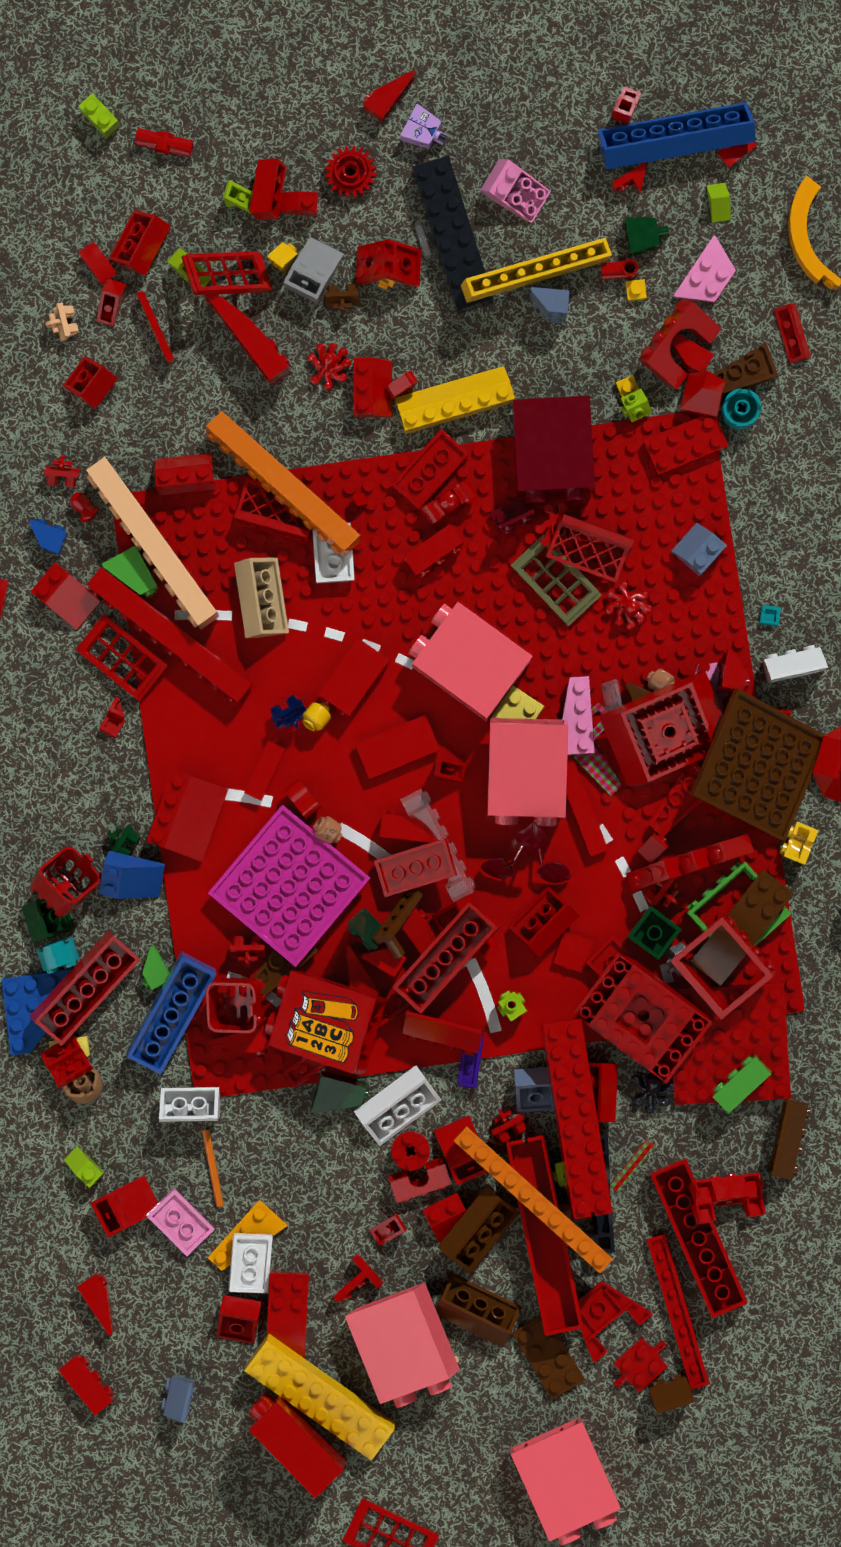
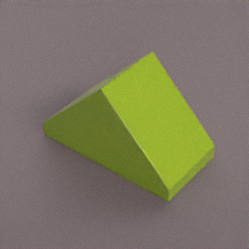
M726 184L706 185L712 223L731 220L730 195Z

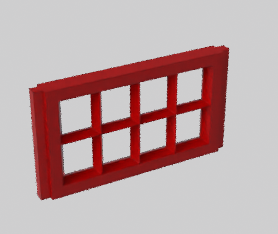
M261 252L186 254L181 257L193 294L263 293L273 289ZM241 260H252L255 270H244ZM221 261L224 271H213L210 262ZM225 261H237L240 270L228 271ZM194 262H206L209 272H197ZM257 274L260 284L249 285L246 275ZM230 275H241L244 285H233ZM210 276L213 286L202 287L199 277ZM214 276H226L229 285L217 286Z
M105 614L101 616L76 648L81 655L139 702L168 667L164 661ZM108 626L117 632V635L109 644L100 638ZM121 636L130 643L122 655L113 648V645ZM97 640L106 647L98 659L89 652ZM133 646L143 653L135 665L125 658ZM109 651L119 657L111 669L101 662ZM146 657L155 663V666L148 675L138 669ZM122 660L131 667V670L124 679L114 672ZM135 671L144 678L136 690L127 683Z
M362 1498L342 1541L353 1547H371L376 1534L388 1538L384 1547H389L392 1541L403 1547H414L409 1544L416 1531L427 1536L422 1547H434L439 1534ZM369 1509L380 1514L375 1527L363 1523ZM384 1517L396 1521L390 1535L378 1530ZM400 1524L411 1529L405 1542L394 1537ZM361 1526L372 1531L367 1544L355 1539Z

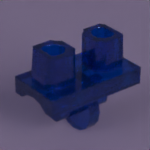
M292 695L286 700L289 707L283 711L279 705L270 709L273 716L271 718L278 729L284 725L286 728L294 725L297 729L299 728L297 722L303 719L301 715L305 712L306 708L301 700Z

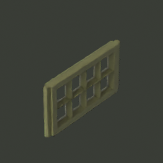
M543 534L511 564V567L567 626H570L601 596V593L575 567L562 563L566 568L557 577L548 570L556 560L551 559L544 565L536 557L544 548L549 547V545L542 546L540 544V540L545 537ZM553 549L552 551L557 557L563 554L560 550L556 551ZM534 559L541 569L533 577H530L523 568ZM545 571L553 581L542 590L535 580ZM570 571L578 580L567 589L559 580ZM557 583L564 593L554 602L546 592ZM581 583L589 593L578 601L571 592ZM569 596L576 605L565 614L558 604L565 597Z

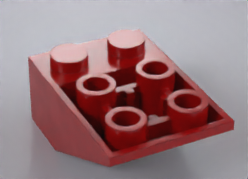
M469 1115L434 1130L457 1185L487 1173L484 1168L454 1142L466 1127L478 1136Z
M145 1175L90 1204L109 1238L147 1218L146 1214L158 1204V1201Z

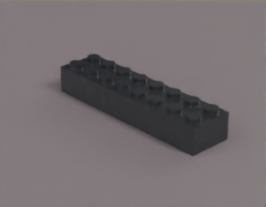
M449 155L412 166L414 179L457 315L493 304V295L467 303L461 288V284L466 278L483 274L485 269Z

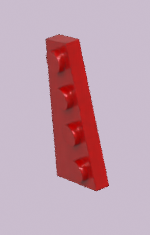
M696 762L685 767L649 824L657 834L660 833L663 837H666L702 802L690 795L701 769Z

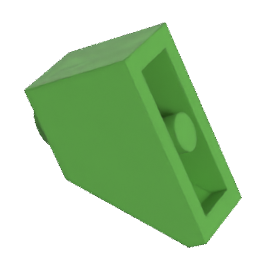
M153 945L148 952L142 973L144 976L142 981L147 989L155 990L163 985L170 972L157 948Z

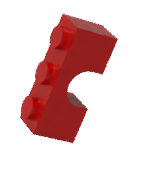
M443 1157L426 1162L427 1172L420 1180L411 1179L408 1176L407 1170L388 1175L396 1202H408L413 1197L425 1196L431 1191L443 1190L448 1185H451L452 1183Z

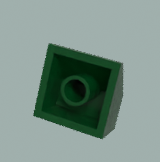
M37 900L21 906L32 943L75 931L71 914L69 913L64 917L56 916L54 908L49 909L46 906V900Z

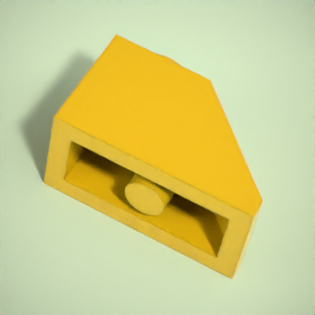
M282 242L267 257L273 266L283 274H286L298 257V253H296L297 248L290 243L286 245Z

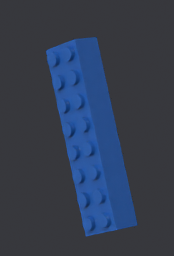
M747 102L598 129L599 148L606 169H616L627 165L654 162L659 159H670L681 155H691L697 152H708L714 149L756 142L755 122Z

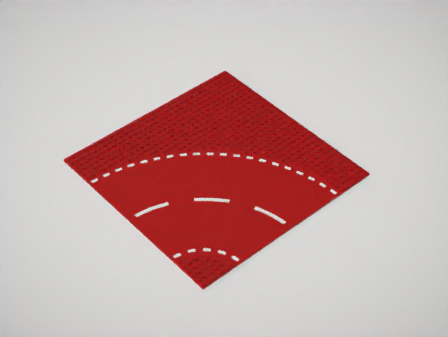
M686 411L645 417L634 422L625 420L592 425L594 492L587 493V501L582 503H564V495H548V504L553 506L555 515L559 512L557 506L560 503H564L567 506L564 514L575 515L579 520L634 540L632 547L628 550L617 582L578 569L601 593V596L570 626H567L511 567V564L543 534L545 535L548 530L546 528L541 534H537L534 531L536 525H542L546 520H549L548 513L543 511V508L548 504L528 505L530 510L535 512L532 523L524 527L520 524L514 528L515 531L507 535L498 533L490 516V512L522 498L517 497L514 437L459 444L470 455L427 503L435 498L437 500L438 496L452 489V487L466 478L473 486L477 495L463 505L461 503L457 509L448 514L446 513V516L433 524H430L421 509L418 511L390 486L421 450L287 469L317 497H320L346 523H351V527L360 534V542L352 549L355 581L316 583L313 529H311L308 543L234 524V515L238 508L246 478L253 479L250 475L215 480V490L161 496L158 495L157 489L131 492L220 617L203 629H200L199 626L195 628L187 617L189 615L188 611L183 612L177 604L176 600L178 597L176 595L172 597L164 586L167 584L165 579L161 582L154 572L155 565L150 566L142 555L144 553L143 549L139 553L159 589L155 590L156 593L148 598L146 596L139 597L253 685L239 704L237 702L232 704L224 698L226 694L223 691H215L209 686L210 681L206 678L203 680L198 678L194 674L196 670L190 666L188 669L179 663L180 658L175 654L173 657L164 651L165 646L161 643L158 645L153 643L149 639L150 635L147 632H139L133 627L135 623L130 619L128 620L130 635L168 665L159 679L139 702L155 816L172 769L228 789L203 862L160 847L161 860L165 864L164 882L175 960H177L182 951L215 968L217 974L212 982L224 977L249 978L252 980L272 951H274V948L263 940L266 957H257V962H250V968H246L245 962H238V957H231L230 945H232L234 936L244 937V945H252V937L258 935L209 895L208 892L283 805L312 830H314L313 826L320 817L330 816L341 824L342 837L337 843L333 842L330 845L371 878L315 945L319 952L297 971H304L350 987L345 947L350 945L379 990L380 994L377 996L385 999L397 992L392 987L421 956L405 931L400 927L395 934V938L404 952H406L404 956L407 957L395 978L361 957L363 954L388 948L385 942L376 944L372 938L404 893L420 889L423 896L414 909L417 908L418 911L422 909L428 917L425 921L428 924L430 943L440 934L431 915L469 895L472 900L501 925L492 936L497 947L472 959L430 1007L422 1013L423 1015L484 1030L481 1059L544 1050L540 1025L579 1019L573 1015V1012L600 977L587 964L584 972L581 973L572 969L567 970L566 967L553 963L562 935L538 957L508 928L547 886L563 898L579 915L565 932L574 935L580 934L581 937L594 941L589 958L613 935L649 971L672 988L692 987L682 974L678 976L674 971L670 975L667 973L670 966L666 962L669 959L664 953L659 960H656L626 937L648 907L651 906L650 902L644 897L647 891L652 889L658 893L661 889L659 885L653 884L631 891L626 873L651 865L636 851L652 834L658 835L649 824L686 766L650 782L627 785L607 735L603 731L594 739V747L609 764L621 784V787L612 796L600 786L574 757L573 759L609 850L590 857L566 796L565 818L557 817L556 826L539 827L546 835L548 841L547 845L541 848L543 863H562L569 869L572 877L560 883H551L541 879L537 874V870L542 868L539 864L537 849L529 851L525 847H523L515 864L512 866L514 873L511 877L505 879L492 877L481 869V865L493 858H504L510 863L520 847V844L515 840L516 833L532 823L534 817L519 816L518 824L500 825L495 823L494 815H488L490 718L494 717L491 715L486 722L412 668V663L416 658L408 652L421 635L429 640L438 629L431 621L444 604L453 609L456 603L459 602L533 656L531 662L513 686L544 705V710L553 707L558 720H562L567 688L569 678L589 676L591 709L599 703L609 712L618 708L622 703L627 704L631 702L625 687L627 683H632L650 691L646 679L651 671L655 672L658 669H663L673 675L675 682L694 675L697 667L699 671L705 670L708 672L710 669L709 663H717L720 669L722 654L727 649L733 650L748 672L747 677L750 678L748 689H745L744 692L757 698L719 451L657 476L643 442L644 439L703 416L702 414ZM249 484L247 491L250 496L260 492L257 486ZM271 491L265 493L269 501L273 500L276 496ZM364 493L368 504L357 508L352 495ZM262 495L253 499L257 508L267 503ZM251 501L242 506V511L246 512L255 509ZM278 501L271 504L275 512L285 508ZM269 506L259 510L264 517L273 514ZM287 511L278 515L279 519L283 522L291 520ZM113 515L119 555L135 546L131 540L134 536L132 533L128 535L120 524L122 522L121 518L117 520ZM301 518L296 520L299 526L307 528ZM696 523L714 533L727 545L700 577L671 552ZM451 524L463 541L462 550L455 555L449 554L445 557L447 560L440 566L436 564L430 568L431 572L426 576L421 577L420 575L416 578L404 561L403 556ZM582 533L577 538L579 546L589 542L586 534ZM568 540L572 542V548L566 549L567 552L577 548L574 540ZM602 540L593 543L596 552L606 549ZM591 545L581 549L584 558L594 554ZM561 546L559 550L564 554L563 548ZM618 546L611 549L614 559L620 557L623 552V548ZM547 547L536 556L544 565L551 560L545 557L548 550ZM579 551L569 554L573 563L582 560ZM608 551L598 555L602 565L612 561ZM596 557L586 561L589 569L593 570L599 567ZM248 558H278L289 633L261 638L245 637L234 566L235 562ZM534 559L523 568L530 577H533L541 569ZM555 561L548 570L557 577L566 567L561 562ZM610 564L604 567L606 575L613 577L616 570L614 565ZM545 571L535 580L542 590L553 581ZM569 571L559 581L569 589L578 579ZM622 581L628 583L626 590L629 594H641V592L647 591L648 599L643 601L636 599L635 601L652 606V610L648 614H645L641 609L638 611V613L645 616V621L642 624L637 623V618L632 617L636 624L632 630L626 627L628 622L625 614H623L624 624L622 626L615 625L617 607L614 608V612L610 615L606 614L605 611L610 603L616 601L607 596V591L613 588L615 594L622 595L619 589V583ZM557 583L546 592L554 602L564 593ZM581 583L571 592L578 601L589 593ZM569 596L565 597L558 604L565 614L576 605ZM358 638L390 660L386 668L384 667L354 709L350 718L347 715L345 718L335 712L337 708L330 704L329 713L331 719L322 730L311 731L303 724L302 714L310 704L314 702L322 703L319 701L321 697L318 693ZM133 646L132 654L135 665L143 653ZM146 657L138 669L148 675L155 666V663ZM135 671L138 687L144 678ZM732 694L724 698L722 714H724ZM599 711L592 716L593 728L601 722L599 715L602 714ZM426 715L440 751L369 780L355 743ZM667 727L664 732L665 736H671L674 733V728ZM270 741L286 750L263 800L260 801L244 792L267 742ZM437 757L466 763L464 781L457 782L434 778ZM705 758L696 761V763L702 767ZM300 779L321 807L307 819L304 818L284 792L287 787ZM703 801L664 837L668 841L666 844L669 847L652 864L745 834H749L754 850L753 853L674 878L678 883L675 890L679 892L675 899L679 903L677 905L671 903L668 908L662 905L659 912L682 930L667 949L681 942L686 946L702 933L701 929L686 914L689 911L687 907L695 900L699 902L704 898L702 894L709 887L713 890L718 885L716 881L724 874L726 876L731 874V868L737 862L741 864L746 862L757 875L761 870L766 871L786 887L779 840ZM387 811L398 812V816L404 817L437 839V841L447 838L457 876L385 897L374 860L428 843L380 838L382 814H386ZM742 871L695 914L708 928L724 913L727 914L752 880ZM787 902L785 907L790 911L789 902ZM790 915L757 944L763 953L762 956L766 961L770 960L776 971L775 975L766 983L784 982L786 1014L802 1012L805 1009ZM708 937L684 957L688 960L690 957L695 956ZM746 954L721 986L754 984L765 974ZM696 968V973L708 986H720ZM219 986L217 991L218 994L226 993L228 989L226 986ZM229 986L230 995L234 997L236 995V986ZM240 986V993L243 997L247 995L246 986ZM277 988L261 1002L267 1009L262 1013V1016L267 1017L264 1024L265 1027L272 1012L278 1013L282 998L277 997ZM508 990L510 993L514 991L518 994L520 992L526 1001L523 1005L527 1011L513 1021H510L507 1015L503 1017L497 1008L500 1006L498 1003L501 1000L499 996ZM206 994L185 1030L193 1088L219 1087L220 1097L292 1087L283 1072L304 1058L272 1046L267 1049L268 1053L256 1056V1052L248 1053L209 1045V1040L235 1033H220L210 1030L207 1024ZM226 997L218 999V1005L228 1003ZM510 1001L508 1007L514 1008L515 1003ZM231 1005L229 1025H234L237 1020V1009L235 1005ZM242 1005L240 1025H246L248 1012L247 1007ZM411 1006L378 1029L364 1074H351L331 1066H326L321 1071L353 1078L408 1070L414 1066L422 1068L461 1062L462 1049L455 1048V1051L445 1049L444 1044L441 1043L433 1046L426 1044V1040L418 1038V1041L407 1039V1035L403 1034L406 1012L419 1013ZM220 1009L218 1015L226 1016L228 1015V1010ZM648 1011L642 1016L639 1015L643 1020L648 1019L650 1016ZM252 1016V1024L250 1027L254 1026V1016ZM582 1021L585 1043L607 1040ZM321 1071L301 1085L318 1083Z

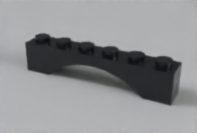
M600 1134L610 1193L608 1135ZM612 1213L598 1216L592 1215L594 1242L606 1253H615Z

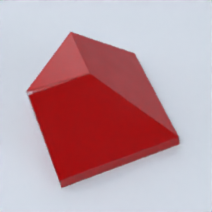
M708 370L688 374L680 410L717 418L726 381Z

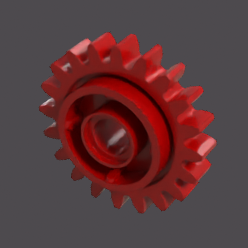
M346 145L344 152L338 148V155L331 153L333 160L327 159V163L330 166H325V171L330 173L325 174V179H330L327 182L328 186L334 185L332 192L339 190V196L346 193L347 199L350 194H353V197L356 199L357 192L364 196L363 189L370 191L368 184H375V181L371 178L377 177V174L372 172L377 170L376 165H371L374 163V158L368 159L369 152L363 154L362 147L359 151H356L355 145H353L352 150H349ZM350 168L356 171L352 176L345 173Z

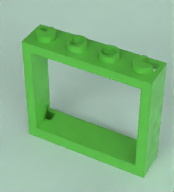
M737 862L731 868V874L728 876L724 874L716 881L718 885L713 890L709 887L702 894L704 898L699 902L695 900L687 907L689 911L686 914L702 932L707 926L695 913L742 871L752 881L757 876L746 862L742 864ZM785 906L754 945L762 941L792 914Z

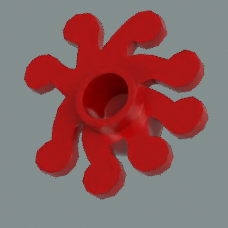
M320 343L316 345L320 362H318L315 354L311 353L307 356V361L312 362L318 370L317 376H312L310 381L313 385H317L322 377H324L326 381L323 385L324 389L329 391L333 388L331 378L338 382H345L347 380L346 374L338 375L337 373L345 367H350L352 362L346 358L338 364L343 356L348 355L346 348H340L338 354L335 355V351L338 349L335 343L329 344V353H325L326 347Z
M560 503L557 506L559 512L556 515L552 505L548 504L543 508V511L548 513L549 520H546L542 525L534 527V531L537 534L543 533L548 528L545 537L540 540L542 546L550 544V539H552L559 521L557 520L560 513L564 514L567 510V506L564 503ZM568 515L578 519V517H576L575 515ZM562 526L559 534L563 540L567 538V534L571 536L569 528ZM563 542L566 549L572 548V542ZM561 544L555 546L553 549L558 551L561 548Z
M622 581L619 583L622 595L615 594L613 588L607 591V596L616 601L610 603L605 611L606 614L610 615L614 612V608L617 607L615 625L622 626L624 624L623 614H625L628 622L626 627L632 630L636 625L632 617L637 618V623L642 624L645 621V616L638 613V611L641 609L645 614L651 612L652 606L635 601L636 599L642 601L648 599L647 591H643L641 594H629L626 590L628 583Z

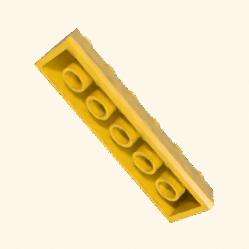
M502 366L395 398L404 432L408 434L511 404L515 396L505 367Z

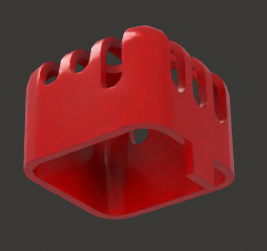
M65 847L41 866L30 883V889L32 892H38V898L41 901L46 900V906L49 909L54 908L56 916L64 917L91 895L99 884L101 877L91 864L94 860L87 853L82 856L74 848ZM69 860L73 861L74 866L69 873L62 875L60 870ZM52 865L56 873L63 879V883L58 882L51 874L50 868ZM79 868L82 871L81 876L75 883H69L68 878ZM45 872H46L47 877L55 884L56 888H55V887L50 883V881L43 875ZM87 876L90 879L89 884L82 892L77 891V885ZM68 889H73L79 897L75 899L68 892Z
M224 977L209 984L206 988L207 1024L210 1030L220 1033H252L262 1027L267 1017L262 1016V1013L267 1010L266 1006L261 1004L266 999V994L261 993V990L265 988V983L258 978L250 980L249 978ZM226 986L228 990L226 993L218 994V987ZM229 986H236V995L234 997L230 995ZM240 986L247 987L246 997L241 995ZM226 997L228 1003L218 1005V999ZM231 1005H235L237 1009V1020L234 1025H229ZM242 1005L247 1007L248 1020L246 1025H240ZM220 1009H227L228 1015L219 1016L218 1012ZM252 1016H254V1026L250 1027L252 1024Z

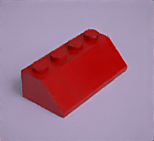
M407 1011L403 1034H406V1038L418 1041V1038L426 1040V1044L436 1046L437 1043L444 1044L445 1049L455 1051V1048L463 1049L462 1053L474 1056V1052L479 1053L484 1030Z

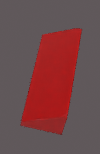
M790 303L774 309L789 364L811 358L796 304Z

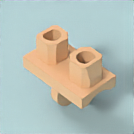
M57 303V307L53 308L54 313L49 314L50 321H47L45 325L47 328H52L53 333L59 332L61 341H66L69 337L79 332L78 325L76 323L68 324L67 318L74 317L73 306H63V303Z

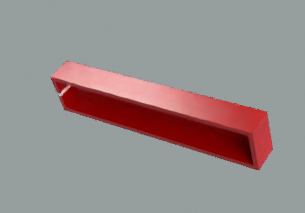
M582 1019L542 1024L540 1026L571 1218L592 1217L591 1213L594 1216L613 1213Z
M544 1135L527 1138V1143H524L523 1139L506 1142L510 1166L559 1209ZM517 1199L544 1335L548 1336L582 1329L583 1323L567 1245Z

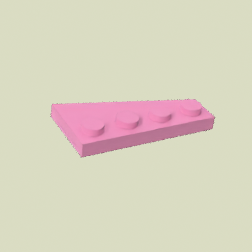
M589 676L569 678L562 720H568L567 755L595 753Z

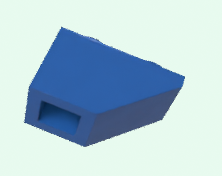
M36 518V521L30 519L29 523L40 547L43 550L61 556L69 535L65 532V528L55 524L54 527L47 525V521Z

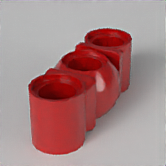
M466 478L452 487V489L438 496L437 500L435 498L424 505L421 510L430 524H433L446 516V513L448 514L457 509L461 503L463 505L471 500L477 493Z

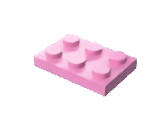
M175 1188L146 1214L186 1256L215 1230Z

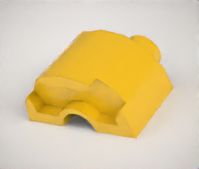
M797 822L794 827L791 826L787 835L789 837L787 844L783 843L780 854H783V857L805 865L819 830Z

